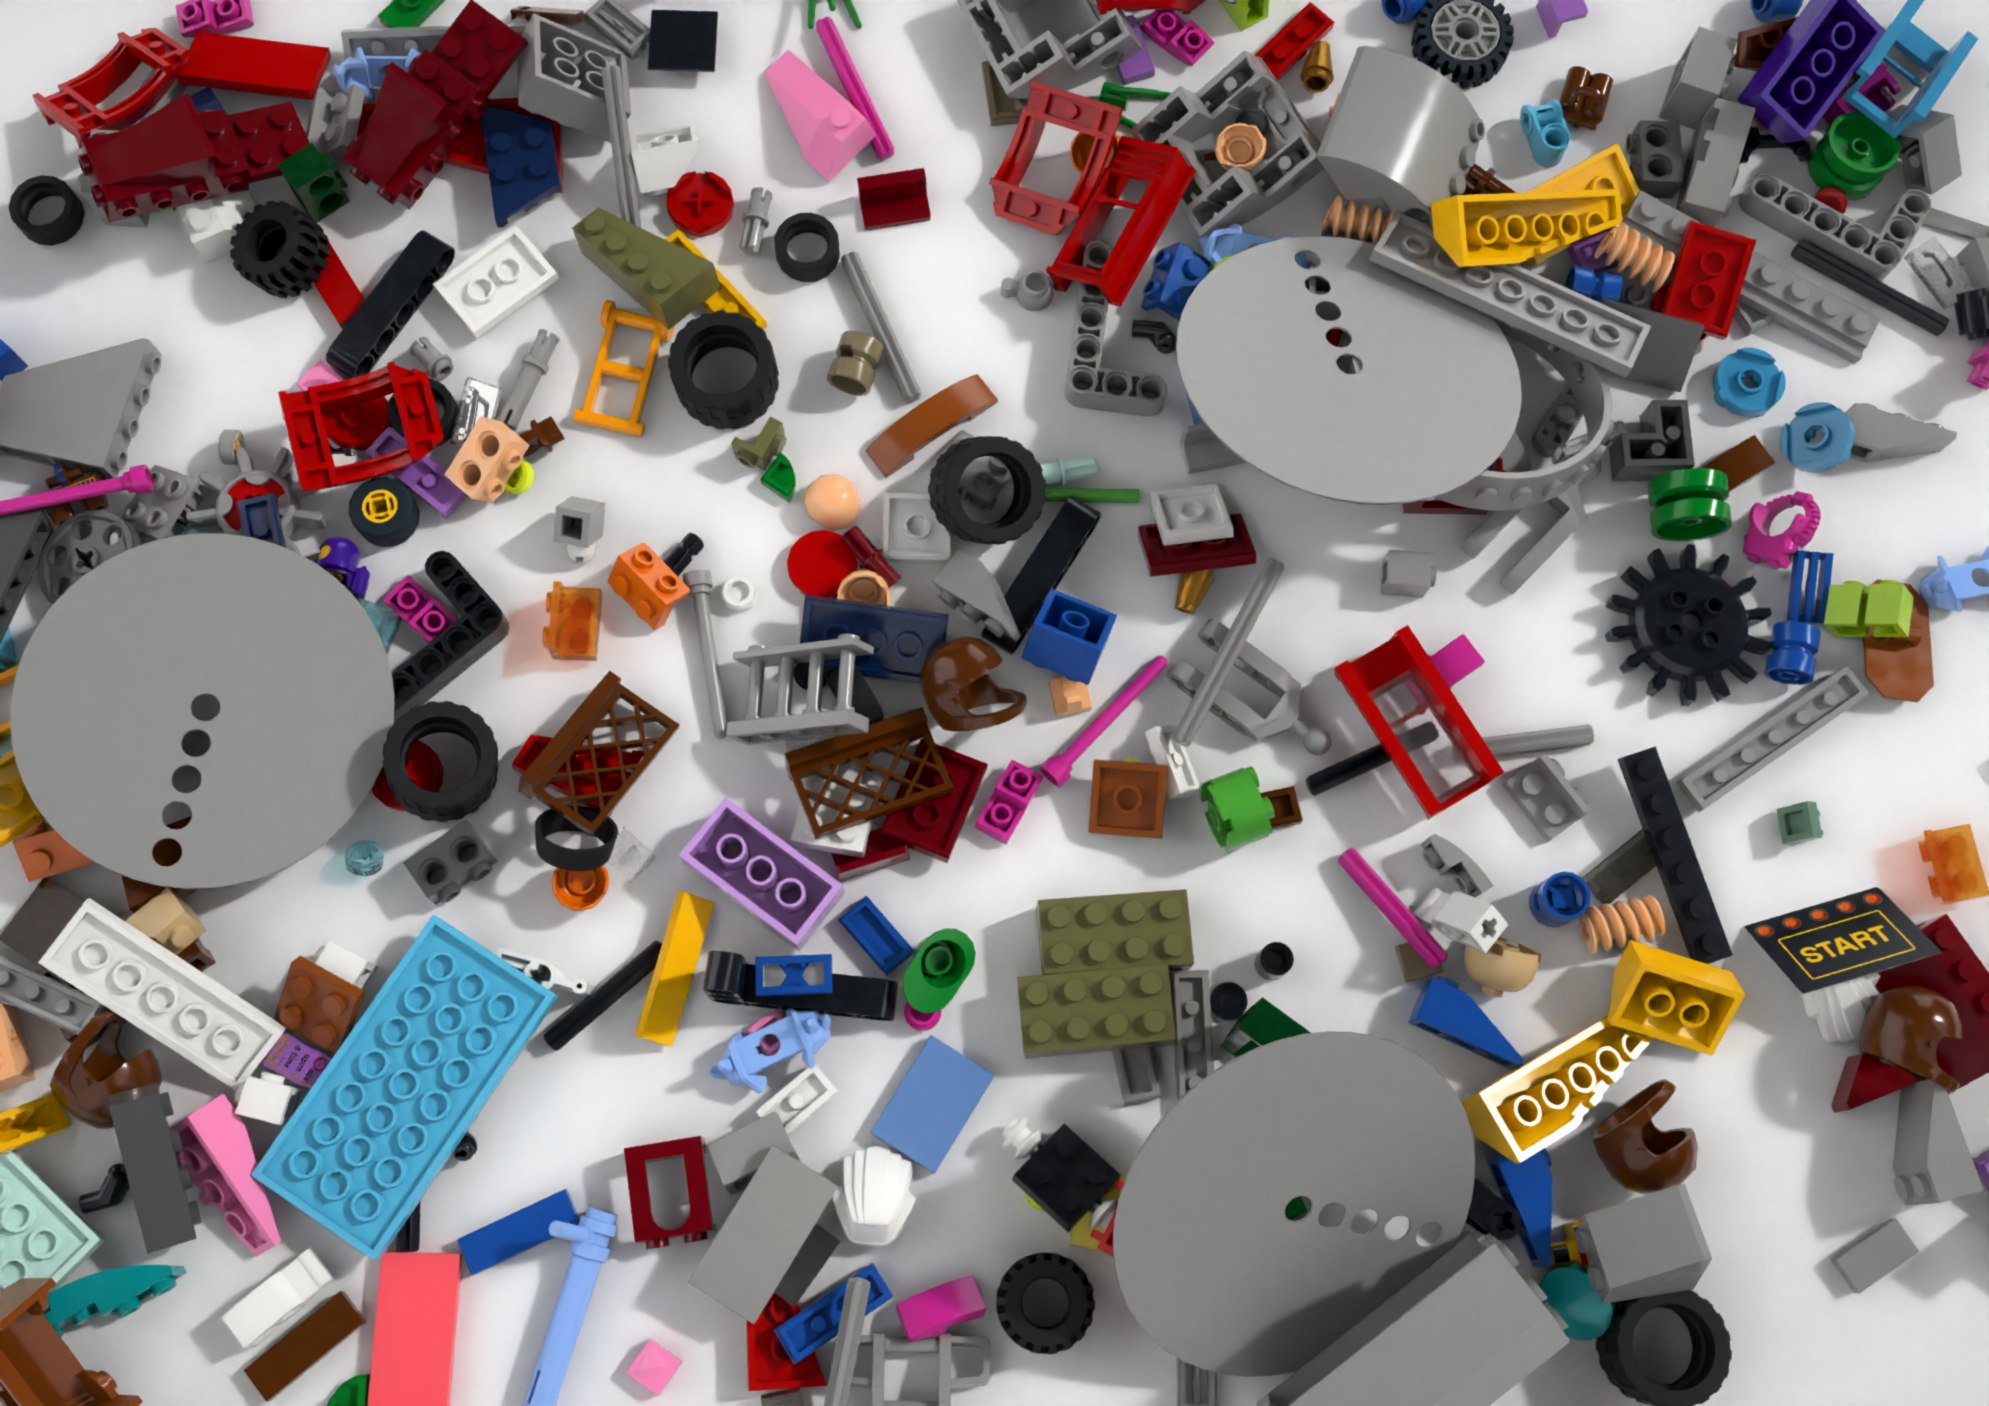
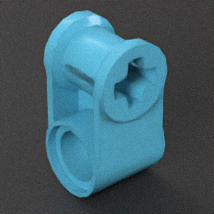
M1553 99L1548 104L1532 107L1530 104L1523 105L1520 111L1522 130L1527 136L1534 160L1544 167L1558 165L1571 140V134L1565 122L1559 100Z

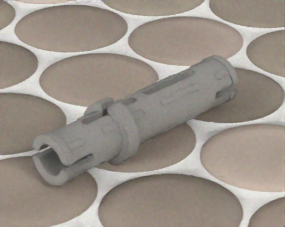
M539 329L529 354L523 356L521 371L499 416L496 418V420L508 424V427L513 431L517 430L518 424L541 376L546 375L549 369L547 363L556 344L560 340L552 332L548 337L546 335L548 331L545 329Z

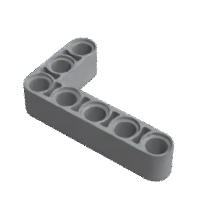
M1761 173L1753 178L1741 194L1739 206L1750 217L1798 243L1800 240H1805L1873 278L1882 281L1903 258L1930 211L1931 200L1921 190L1911 189L1906 191L1888 211L1878 230L1874 232L1768 173Z
M1103 240L1090 242L1085 248L1082 266L1101 271L1104 264H1094L1091 260L1101 259L1106 262L1113 250L1112 245ZM1080 282L1065 389L1068 402L1079 408L1150 417L1159 414L1164 406L1167 394V384L1164 379L1154 374L1100 367L1109 302L1103 293L1093 296L1087 292L1092 289L1101 292L1099 287ZM1086 320H1091L1096 322L1098 325L1094 327H1088L1084 325L1082 322ZM1087 351L1093 354V357L1082 358L1078 353ZM1085 383L1090 388L1079 390L1074 387V384ZM1117 387L1123 390L1124 393L1114 395L1108 389ZM1153 392L1158 398L1150 400L1145 398L1142 393Z

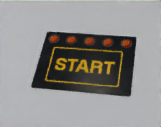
M1878 887L1745 926L1749 934L1802 994L1941 953V950Z

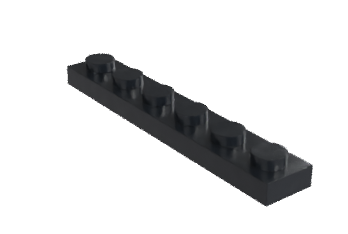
M1656 746L1617 759L1690 959L1709 964L1732 956V951Z

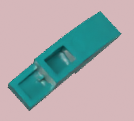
M136 1265L109 1269L85 1276L49 1293L50 1296L47 1300L51 1310L45 1313L44 1316L59 1336L62 1337L61 1330L73 1323L76 1326L82 1325L98 1316L99 1312L101 1316L117 1315L118 1318H123L141 1308V1300L151 1294L157 1297L177 1286L175 1280L187 1272L184 1266Z

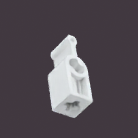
M1433 888L1413 913L1422 925L1426 924L1434 927L1446 937L1484 953L1488 952L1509 925L1492 903L1458 891L1448 894L1438 888Z
M501 947L497 949L496 955L535 981L538 974L544 975L547 969L550 970L551 977L549 982L542 981L541 985L555 994L563 988L574 991L583 998H587L595 990L592 985L583 979L570 980L564 978L562 971L546 959Z
M308 1248L282 1271L274 1274L254 1289L221 1318L244 1349L254 1348L302 1309L311 1297L327 1286L334 1278L313 1250Z

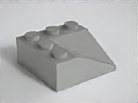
M533 13L522 34V37L526 39L528 44L517 58L518 106L525 108L532 114H540L555 120L562 126L575 128L595 139H602L611 143L602 68L612 65L620 67L628 120L631 115L626 52Z

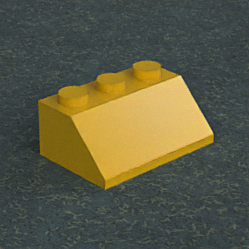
M1629 940L1614 970L1608 1022L1610 1025L1712 1056L1746 994L1731 971Z

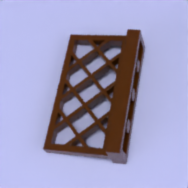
M610 670L522 774L518 790L530 800L534 796L592 837L680 726V724L620 684L621 678ZM622 698L634 706L635 716L615 718L613 707ZM609 713L610 719H604L605 716ZM657 722L667 730L661 737L645 739L642 723ZM637 724L639 740L619 742L617 726ZM611 727L614 742L593 745L592 732L596 728ZM587 739L588 745L581 746ZM647 746H653L651 750L648 752ZM641 747L643 760L639 764L624 765L621 749ZM615 750L618 766L597 768L595 752ZM589 753L592 769L571 772L570 759L572 756ZM565 766L566 772H564V773H559V772L562 770V768ZM632 772L630 776L626 779L625 773ZM620 774L622 786L618 791H601L599 776ZM594 777L596 793L575 796L573 779ZM567 780L570 796L554 798L544 790L551 782ZM610 799V801L604 807L603 800ZM598 801L600 813L591 823L578 814L577 803ZM571 804V805H572V809L569 808V807L566 806V805Z
M923 707L870 724L868 733L835 736L785 753V766L788 776L794 784L815 839L954 791V786L927 725L928 719ZM920 738L924 739L927 751L923 759L904 752L909 742ZM884 751L895 756L888 771L870 764L874 754ZM930 756L933 760V763L928 762ZM900 759L919 766L912 781L894 774ZM850 763L861 768L854 783L836 776L841 765ZM925 768L937 773L942 784L928 788L917 782ZM866 770L884 777L878 793L859 785ZM816 775L826 779V782L818 795L805 789L801 779ZM890 780L908 787L903 798L894 800L883 795ZM832 782L850 789L843 805L825 797ZM855 792L874 799L870 809L859 812L848 807ZM809 799L815 801L813 807L811 806ZM821 804L839 811L834 822L819 826L815 815Z

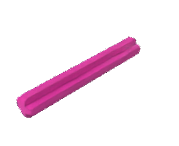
M1354 848L1343 852L1338 859V863L1424 961L1433 969L1444 963L1448 953Z

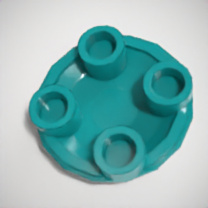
M1572 1263L1568 1267H1559L1548 1272L1539 1283V1287L1547 1296V1299L1542 1304L1547 1302L1566 1322L1568 1328L1563 1332L1567 1337L1574 1340L1590 1341L1602 1336L1611 1325L1612 1316L1617 1308L1616 1302L1601 1303L1598 1291H1593L1590 1286L1588 1270L1583 1265Z

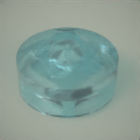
M368 840L357 841L346 849L345 866L352 874L371 876L379 872L383 867L384 851L375 842Z

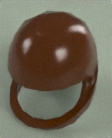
M965 636L941 643L929 653L919 673L921 692L927 707L943 730L956 732L992 727L1015 718L1026 707L1027 698L1024 693L1000 688L990 678L988 672L1001 664L1003 659L993 647L980 638ZM1015 703L1006 709L983 715H975L968 711V709L984 705Z
M1919 985L1898 986L1877 995L1867 1009L1860 1032L1859 1051L1913 1075L1916 1081L1929 1079L1947 1089L1948 1093H1954L1958 1090L1960 1084L1940 1069L1937 1063L1936 1050L1940 1039L1943 1037L1964 1039L1963 1023L1956 1006L1937 991Z
M105 1010L97 1015L77 1035L60 1060L50 1082L51 1092L59 1103L80 1122L97 1129L114 1128L109 1110V1095L158 1082L160 1089L162 1082L159 1062L151 1049L141 1052L128 1062L119 1052L117 1041L124 1018L112 1010ZM108 1024L97 1046L87 1060L83 1062L86 1048L98 1032Z
M1666 1079L1651 1084L1622 1104L1596 1128L1591 1136L1596 1152L1611 1177L1626 1190L1650 1194L1680 1185L1696 1169L1698 1145L1693 1129L1677 1128L1661 1131L1651 1120L1675 1092L1676 1086Z

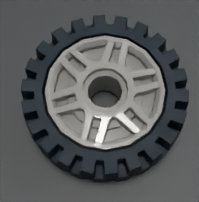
M1429 0L1426 6L1423 7L1414 27L1411 41L1413 56L1418 57V61L1434 70L1440 67L1441 74L1444 76L1452 73L1451 82H1460L1461 89H1468L1471 82L1474 87L1481 86L1483 81L1487 83L1494 75L1498 74L1509 55L1514 39L1512 37L1514 32L1513 25H1509L1511 17L1509 13L1503 15L1505 7L1501 3L1495 7L1493 6L1495 0Z

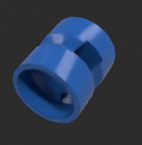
M1573 265L1568 273L1564 287L1600 302L1601 297L1619 302L1623 276L1620 273L1604 270L1595 276L1594 270L1588 267Z
M1784 621L1774 624L1770 640L1773 651L1767 657L1765 675L1773 681L1785 684L1803 685L1811 683L1816 666V659L1813 655L1818 652L1821 631L1813 625L1802 622Z
M1563 871L1550 876L1533 889L1529 896V907L1532 915L1539 923L1547 927L1556 928L1566 925L1586 912L1590 904L1591 893L1587 883L1580 876L1572 872Z

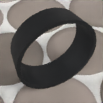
M577 806L578 814L591 823L600 813L592 808ZM553 809L544 811L535 821L536 850L538 855L546 863L569 871L592 870L607 863L611 857L618 835V828L615 822L608 817L593 835L601 840L604 845L592 849H570L556 845L547 840L546 837L561 831L586 833Z

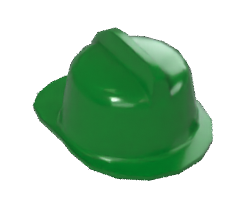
M945 928L934 932L917 945L913 959L903 976V992L905 999L912 1008L922 1013H934L943 1009L952 1000L969 975L975 962L976 952L973 942L967 934L958 929Z

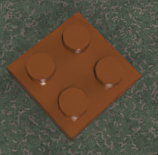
M1094 759L1088 833L1162 839L1168 765Z
M299 956L291 962L274 1020L288 1030L335 1055L353 1029L365 991L306 958Z

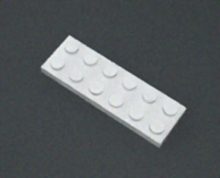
M90 898L83 903L38 962L235 1091L238 1090L242 1083H245L247 1076L253 1073L286 1029V1027Z

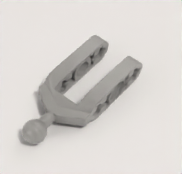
M1601 460L1597 466L1589 464L1588 467L1591 470L1584 480H1590L1599 475L1602 468ZM1580 484L1573 485L1564 493L1547 501L1563 517L1501 580L1500 584L1512 595L1587 518L1577 488ZM1522 509L1493 511L1466 539L1460 548L1472 559L1476 558Z
M1209 619L1198 633V636L1204 644L1217 653L1230 629L1219 621ZM1245 641L1233 665L1267 690L1281 697V699L1264 720L1249 706L1221 687L1209 711L1257 743L1291 730L1303 739L1304 747L1309 753L1314 755L1326 753L1332 745L1329 732L1321 727L1311 728L1299 719L1301 684L1292 678L1289 672ZM1177 660L1167 673L1168 679L1192 699L1205 676L1198 669L1183 660Z

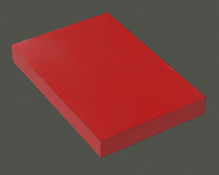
M1690 220L1684 231L1660 313L1701 323L1705 326L1702 334L1721 340L1726 339L1756 240Z

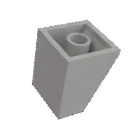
M1685 1184L1675 1185L1587 1213L1575 1232L1577 1247L1580 1253L1586 1254L1590 1266L1588 1267L1590 1286L1593 1291H1598L1602 1304L1693 1290L1712 1260Z

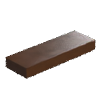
M340 1291L244 1369V1372L265 1401H271L367 1321L345 1291Z

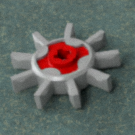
M243 447L235 448L236 462L241 474L232 478L228 483H224L216 476L202 471L198 478L210 492L217 494L218 498L216 508L186 513L187 520L193 527L219 524L224 530L222 534L243 536L237 501L273 493L277 497L287 549L300 554L298 547L289 539L298 525L318 529L327 528L328 522L323 514L315 511L301 510L299 502L300 499L319 490L302 492L299 481L289 485L284 479L294 461L293 455L287 448L282 447L269 471L254 470L253 460Z

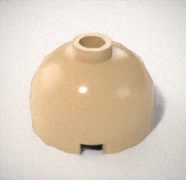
M1498 937L1487 953L1465 946L1463 961L1469 977L1482 985L1481 992L1494 997H1502L1504 991L1518 992L1526 988L1533 981L1542 953L1518 943V946L1507 943V939Z

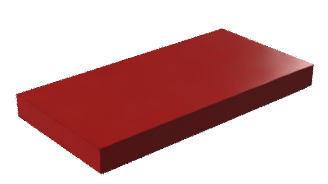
M197 32L188 49L189 61L184 65L177 80L179 84L312 100L314 90L319 86L331 59V54L327 47Z

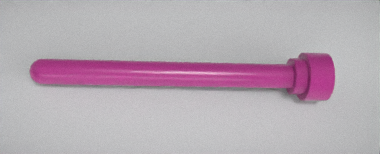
M146 464L130 467L129 471L124 472L121 477L0 501V516L125 490L129 493L135 492L137 495L151 493L154 491L153 481Z
M1156 656L1062 755L1057 754L1054 758L1049 757L1039 767L1046 779L1053 785L1061 787L1070 778V771L1073 769L1071 765L1167 666V659L1164 656Z

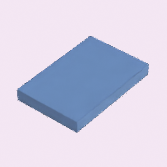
M931 1035L870 1133L935 1174L995 1075Z

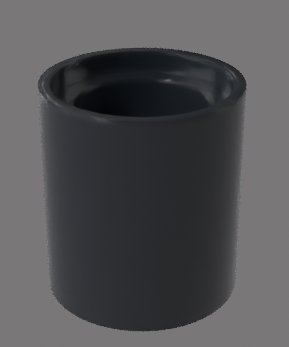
M1269 943L1256 956V971L1266 980L1280 979L1291 969L1294 962L1293 953L1284 943ZM1273 952L1282 958L1283 967L1281 970H1272L1267 966L1265 962L1267 953Z

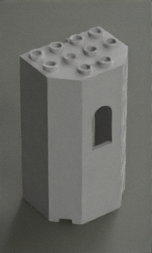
M1475 1229L1256 1404L1257 1406H1490L1571 1342L1563 1332L1568 1328V1325L1547 1302L1542 1304L1547 1299V1296L1531 1277L1517 1268L1520 1262L1509 1248L1490 1233L1484 1236Z

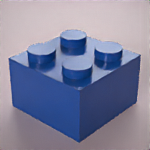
M1050 589L1032 625L1021 658L1039 668H1046L1064 675L1071 681L1089 685L1117 615Z

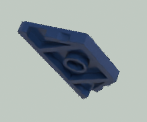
M489 105L481 119L494 216L499 228L508 224V218L522 209L525 212L529 211L541 199L549 198L560 191L562 186L554 130L551 122Z

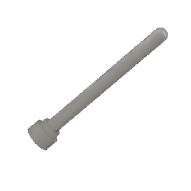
M694 570L683 574V582L690 588L689 597L693 598L714 735L718 739H724L726 737L727 720L707 598L710 595V589L713 587L712 577L709 570Z

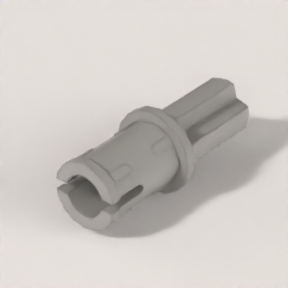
M755 187L751 190L748 211L742 218L745 225L740 249L748 255L759 252L764 229L768 228L769 225L767 214L773 195L769 190H766L764 197H762L764 189L762 187Z

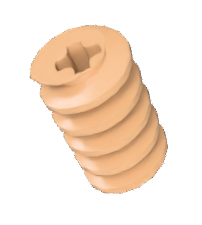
M1337 195L1329 205L1321 235L1323 236L1330 227L1332 228V237H1338L1344 231L1345 238L1352 239L1355 235H1358V240L1366 242L1370 238L1371 243L1377 244L1394 214L1389 210L1385 217H1383L1382 206L1379 205L1370 214L1368 202H1364L1356 210V199L1349 200L1346 206H1343L1342 195Z
M1626 223L1618 224L1600 242L1595 251L1594 258L1598 259L1603 253H1606V266L1618 260L1616 272L1620 273L1628 266L1630 267L1628 279L1632 280L1640 273L1642 276L1639 285L1643 287L1651 280L1653 284L1650 291L1651 293L1656 292L1669 276L1675 254L1670 250L1663 252V247L1659 243L1651 246V239L1649 237L1640 239V233L1637 230L1628 232L1629 227Z
M1646 895L1641 900L1631 898L1627 903L1624 901H1616L1613 905L1605 903L1601 904L1599 908L1589 906L1586 912L1579 917L1581 935L1591 954H1596L1597 942H1600L1604 951H1610L1612 939H1614L1618 948L1622 949L1626 946L1627 936L1629 940L1640 943V934H1642L1647 943H1653L1655 931L1660 936L1665 934L1664 915L1658 900L1652 895Z

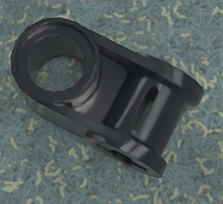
M1475 1178L1473 1196L1465 1223L1485 1235L1490 1233L1500 1241L1514 1237L1521 1228V1217L1518 1211ZM1503 1215L1505 1218L1502 1223L1507 1228L1497 1231L1495 1229L1497 1221L1493 1217Z

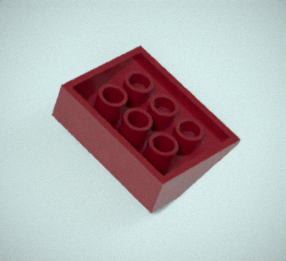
M1944 914L1927 920L1918 926L1941 950V953L1877 972L1880 978L1875 988L1881 994L1898 986L1919 985L1937 991L1956 1006L1963 1023L1964 1039L1941 1038L1937 1045L1936 1058L1940 1069L1960 1084L1959 1088L1989 1073V972L1949 916Z

